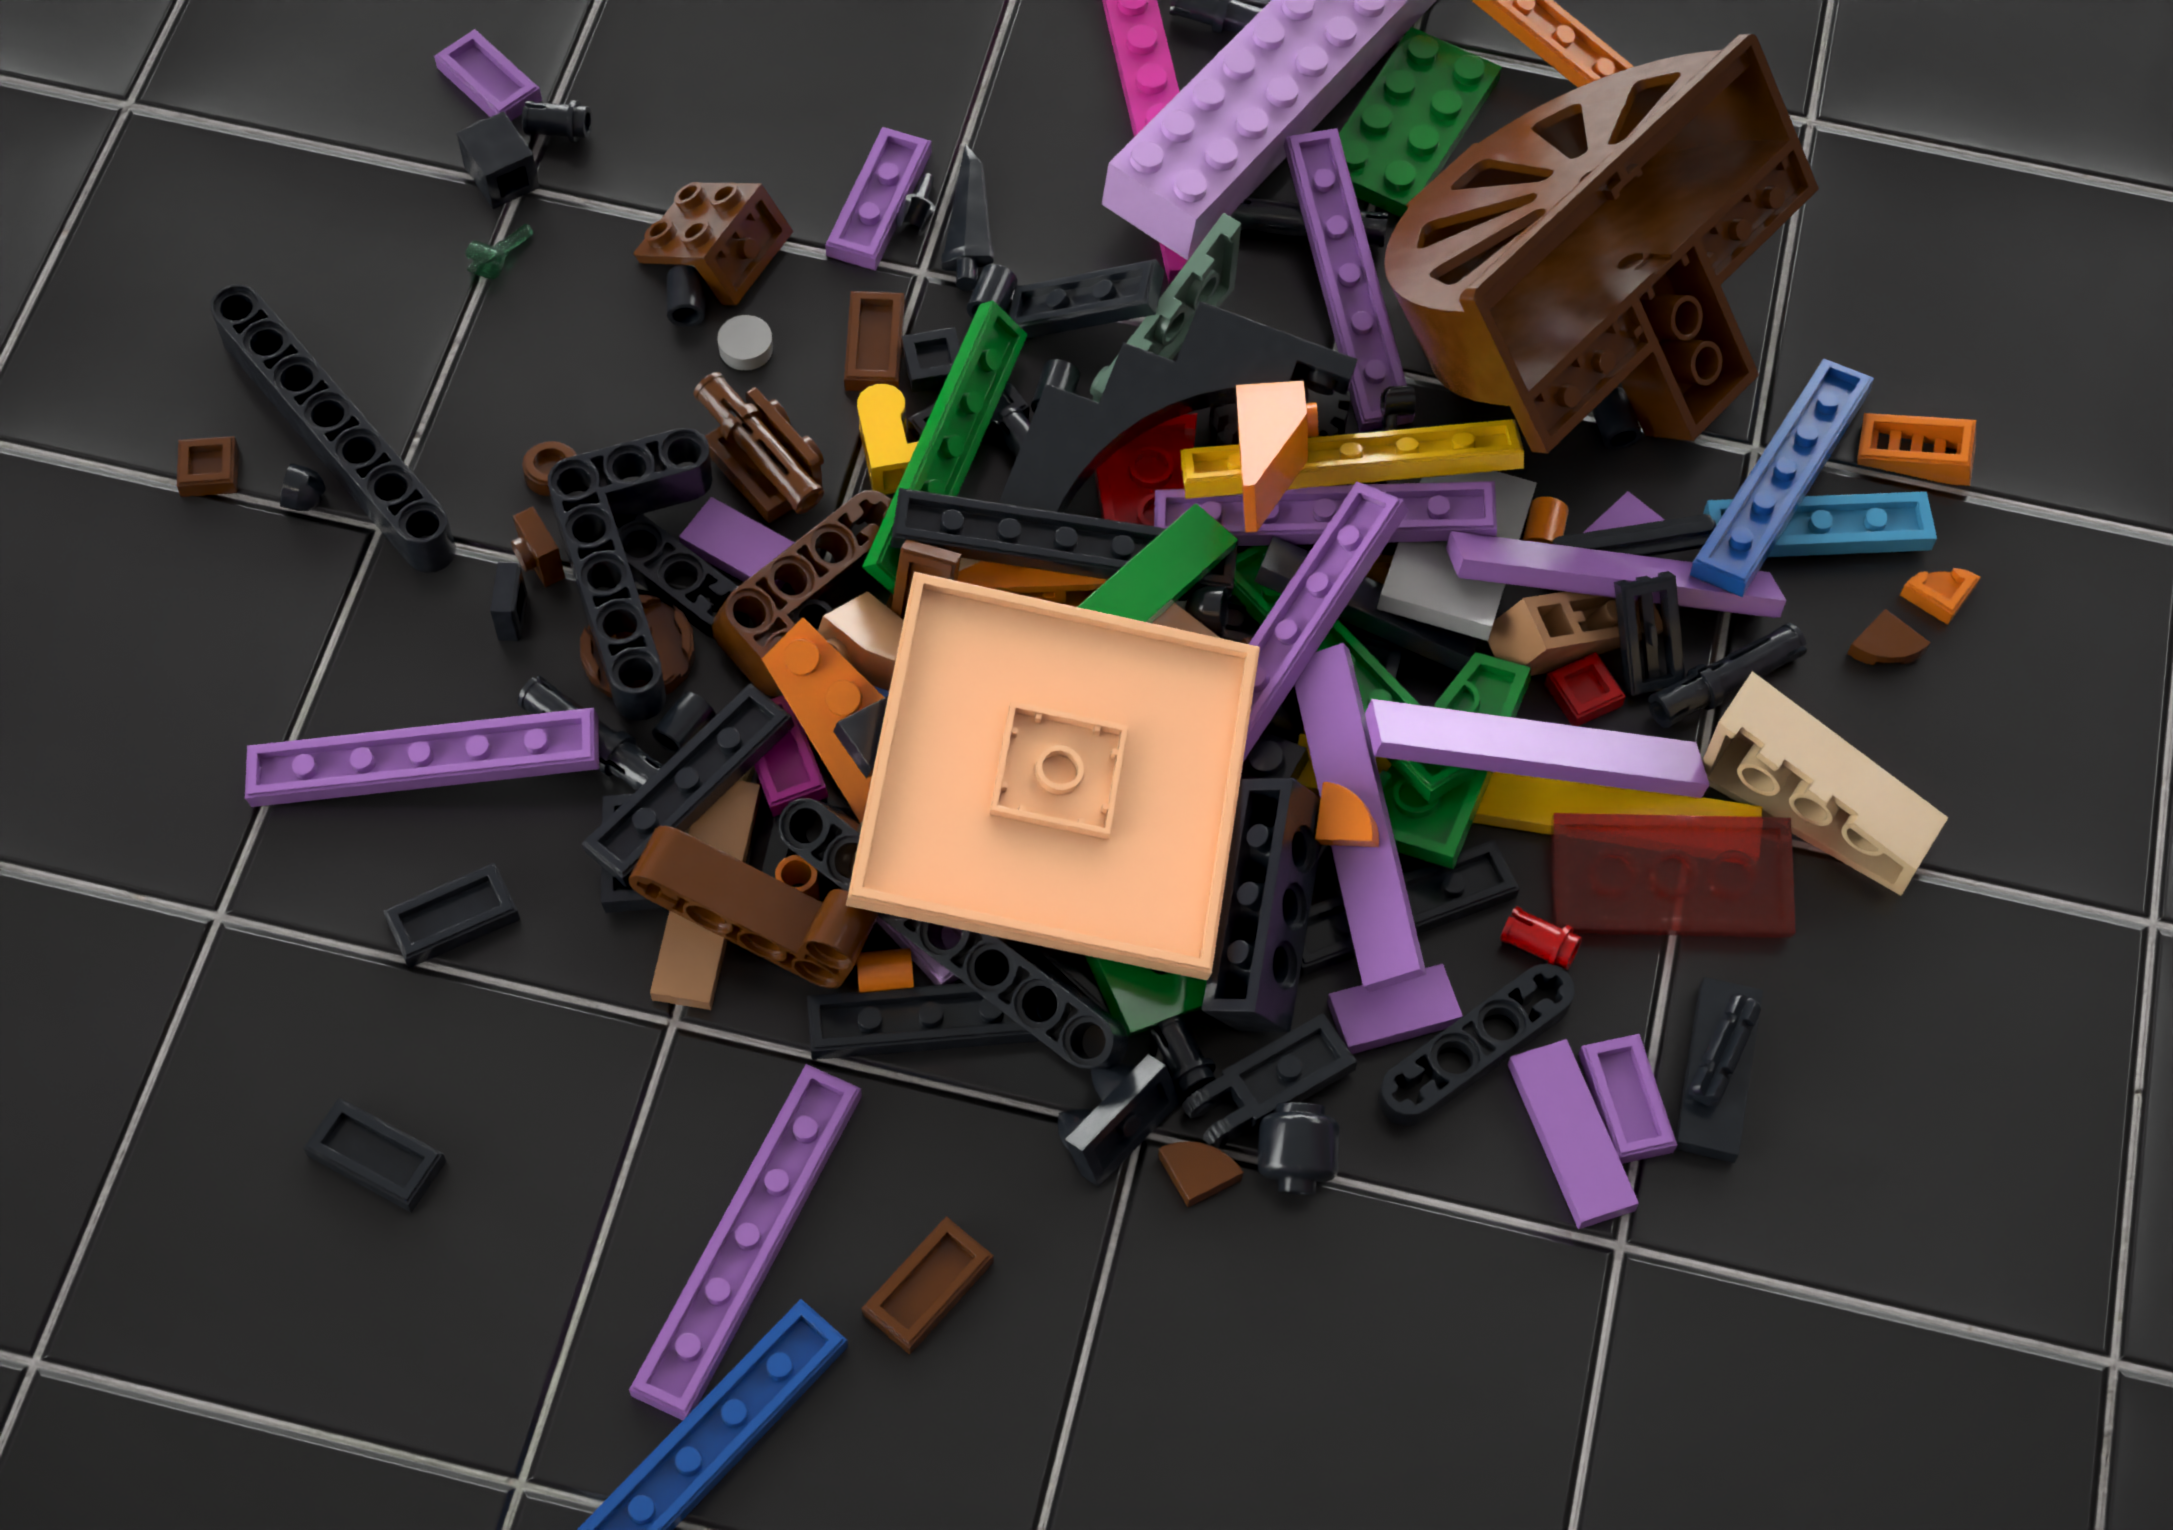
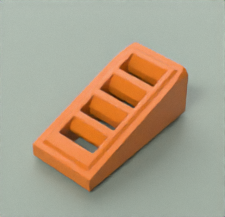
M1864 413L1857 464L1945 484L1970 486L1976 448L1977 420ZM1879 433L1890 435L1888 450L1877 449ZM1902 438L1912 440L1910 451L1900 450ZM1924 443L1934 445L1933 453L1923 452ZM1946 448L1956 449L1957 452L1956 454H1947Z

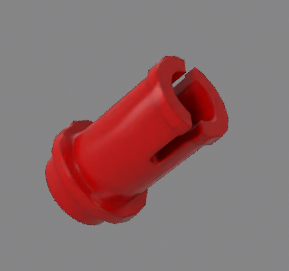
M1516 906L1511 914L1514 917L1509 916L1501 934V941L1510 943L1548 961V964L1568 970L1582 942V937L1573 933L1574 927L1566 925L1562 929Z

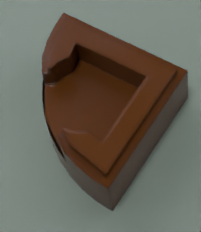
M1885 609L1851 644L1847 654L1860 662L1874 665L1875 662H1901L1904 665L1922 657L1931 642Z
M1177 1142L1160 1147L1158 1150L1160 1161L1188 1208L1242 1181L1243 1171L1237 1163L1227 1154L1213 1146L1199 1142Z

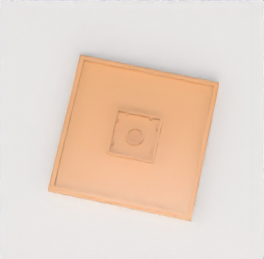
M914 572L846 906L1208 980L1212 974L1260 647Z

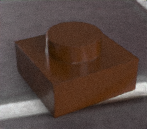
M532 506L513 515L518 538L511 541V545L524 571L527 572L534 569L545 587L566 578L559 548L535 508Z

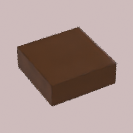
M235 436L178 440L177 489L181 497L238 492L239 446Z

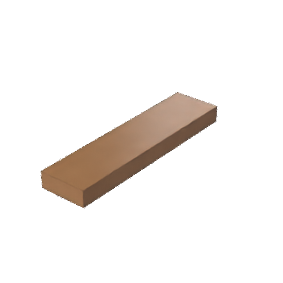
M738 780L690 826L688 834L746 863L762 794L761 785ZM669 911L650 990L652 1001L712 1010L728 940Z

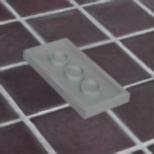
M1497 471L1421 478L1420 483L1495 481L1497 537L1520 540L1537 482ZM1448 541L1399 542L1380 594L1377 609L1488 641L1506 584L1457 577L1446 550Z

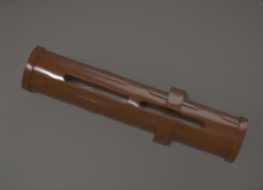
M714 372L703 378L696 386L693 395L721 425L720 431L722 436L729 443H737L760 469L762 474L789 501L797 514H803L814 508L824 495L823 488L811 478L790 451L783 446L762 422V412L754 404H746L725 381L724 376L720 372ZM729 411H733L752 434H748ZM765 451H768L775 458V460L782 466V468L788 473V475H785L778 468V466L771 460V458L765 453Z

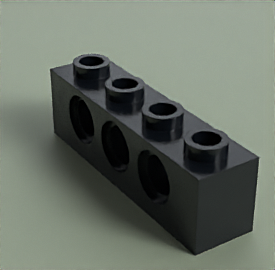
M1294 778L1241 779L1212 974L1206 982L1202 1011L1237 1031H1291L1321 845L1315 840L1321 798Z

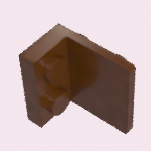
M692 182L682 187L676 193L674 203L659 221L647 229L644 235L645 239L634 251L633 255L639 263L694 265L722 305H737L794 231L762 183Z

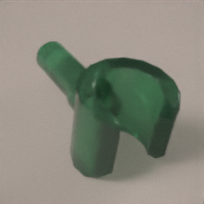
M524 224L494 246L477 240L472 241L465 252L466 257L473 260L467 267V271L487 279L497 278L503 269L505 257L510 254V251L533 235L532 228L528 224Z

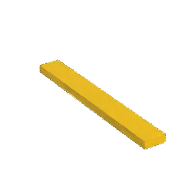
M1300 734L1298 745L1307 748L1309 761L1297 781L1320 797L1305 734ZM1375 757L1379 774L1382 770L1387 771L1392 764L1386 758ZM1493 772L1473 823L1755 867L1759 859L1762 806L1705 797L1695 798Z

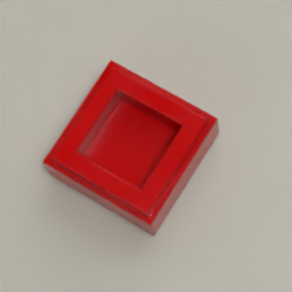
M1596 652L1548 673L1544 683L1572 726H1580L1622 707L1626 698Z

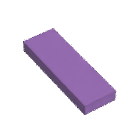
M882 127L825 244L827 257L876 271L897 227L895 221L908 194L913 193L932 153L930 140Z
M1567 1039L1511 1056L1507 1064L1577 1228L1581 1229L1636 1211L1639 1205L1637 1197Z

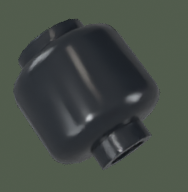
M1310 1103L1276 1104V1113L1266 1115L1261 1120L1259 1125L1258 1170L1266 1178L1279 1181V1193L1313 1195L1316 1194V1183L1327 1182L1337 1176L1339 1170L1340 1127L1335 1119L1325 1115V1106Z

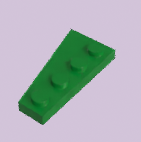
M1475 652L1434 704V707L1515 718L1531 681V667ZM1393 765L1387 771L1382 770L1379 776L1397 852L1454 869L1493 772L1476 770L1474 777L1428 803Z

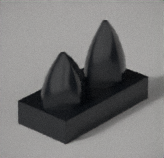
M1149 1054L1137 1066L1118 1063L1116 1066L1106 1070L1091 1069L1094 1088L1102 1102L1095 1109H1073L1060 1112L1058 1115V1131L1063 1145L1071 1152L1081 1176L1098 1187L1181 1102L1166 1065Z

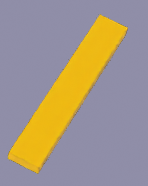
M1513 419L1308 438V461L1287 490L1355 484L1356 481L1369 483L1524 469V450L1516 420ZM1239 444L1180 450L1185 499L1243 494Z

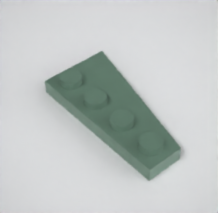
M1225 213L1221 215L1160 297L1156 314L1146 316L1127 344L1170 360L1177 355L1182 348L1199 302L1219 307L1235 288L1241 222ZM1117 357L1110 366H1105L1095 377L1090 389L1093 401L1100 402Z

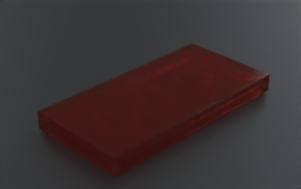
M1554 813L1551 818L1553 924L1562 929L1566 925L1574 927L1573 933L1785 938H1791L1796 933L1790 817Z

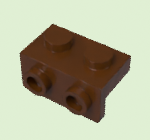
M756 387L745 393L746 404L752 403L762 412V422L783 446L790 451L811 478L822 487L821 465L824 464V458L816 443L809 436L801 437L794 430L786 411L775 399L768 401ZM736 416L735 418L738 420L740 425L748 432V434H752L746 428L744 423ZM721 426L705 435L709 443L710 458L768 524L793 509L789 501L762 474L760 469L737 443H729L722 436ZM765 451V453L778 466V468L785 475H788V473L775 460V458L768 451Z

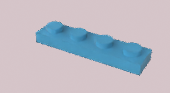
M1927 492L1805 496L1768 557L1932 550L1937 540ZM1733 499L1707 500L1703 514L1710 515L1717 525Z

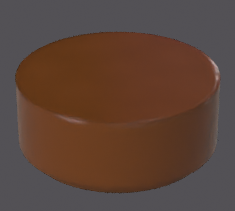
M556 441L543 442L533 446L525 454L522 463L527 486L539 495L550 496L548 475L551 468L565 458L576 456V452L568 445Z

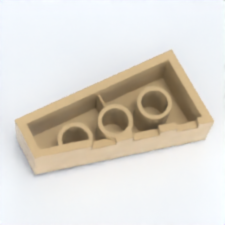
M1753 671L1718 722L1702 760L1710 787L1738 803L1762 806V816L1900 896H1902L1948 819L1946 815Z

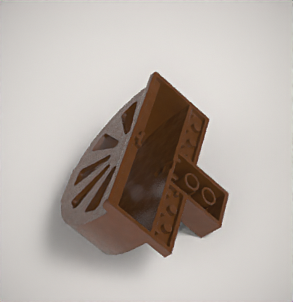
M1739 34L1723 50L1684 54L1653 61L1578 87L1529 111L1481 142L1473 143L1406 204L1408 209L1397 223L1386 248L1385 273L1436 378L1447 389L1459 396L1478 402L1510 406L1532 452L1548 454L1620 383L1625 390L1645 436L1694 441L1759 376L1721 284L1810 199L1819 188L1757 36L1754 34Z

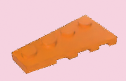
M802 617L762 658V661L861 823L864 818L872 776L867 779L865 778L833 730L838 721L885 697Z

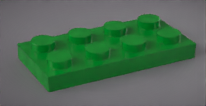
M1410 27L1339 133L1355 196L1402 217L1408 209L1406 204L1438 176L1499 82L1502 66Z

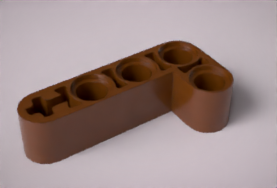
M866 490L856 494L733 590L715 615L712 623V632L716 642L762 693L772 697L783 695L762 658L795 625L791 620L794 611L809 599H818L865 561L892 501L884 493ZM866 522L868 525L855 537L851 529L855 524L861 525ZM816 548L827 550L832 554L835 563H829L820 558ZM775 580H782L790 584L795 591V595L784 594L776 586ZM733 612H741L749 616L755 628H747L740 625L734 618Z
M658 826L655 828L629 877L631 887L646 899L724 937L811 983L829 989L840 987L853 969L879 913L846 906L848 891L842 889L831 890L824 901L820 902L725 852L669 826Z

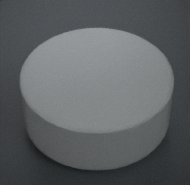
M740 315L727 320L718 332V347L722 360L728 366L737 370H753L764 365L770 359L773 352L772 333L768 324L762 319L751 315Z

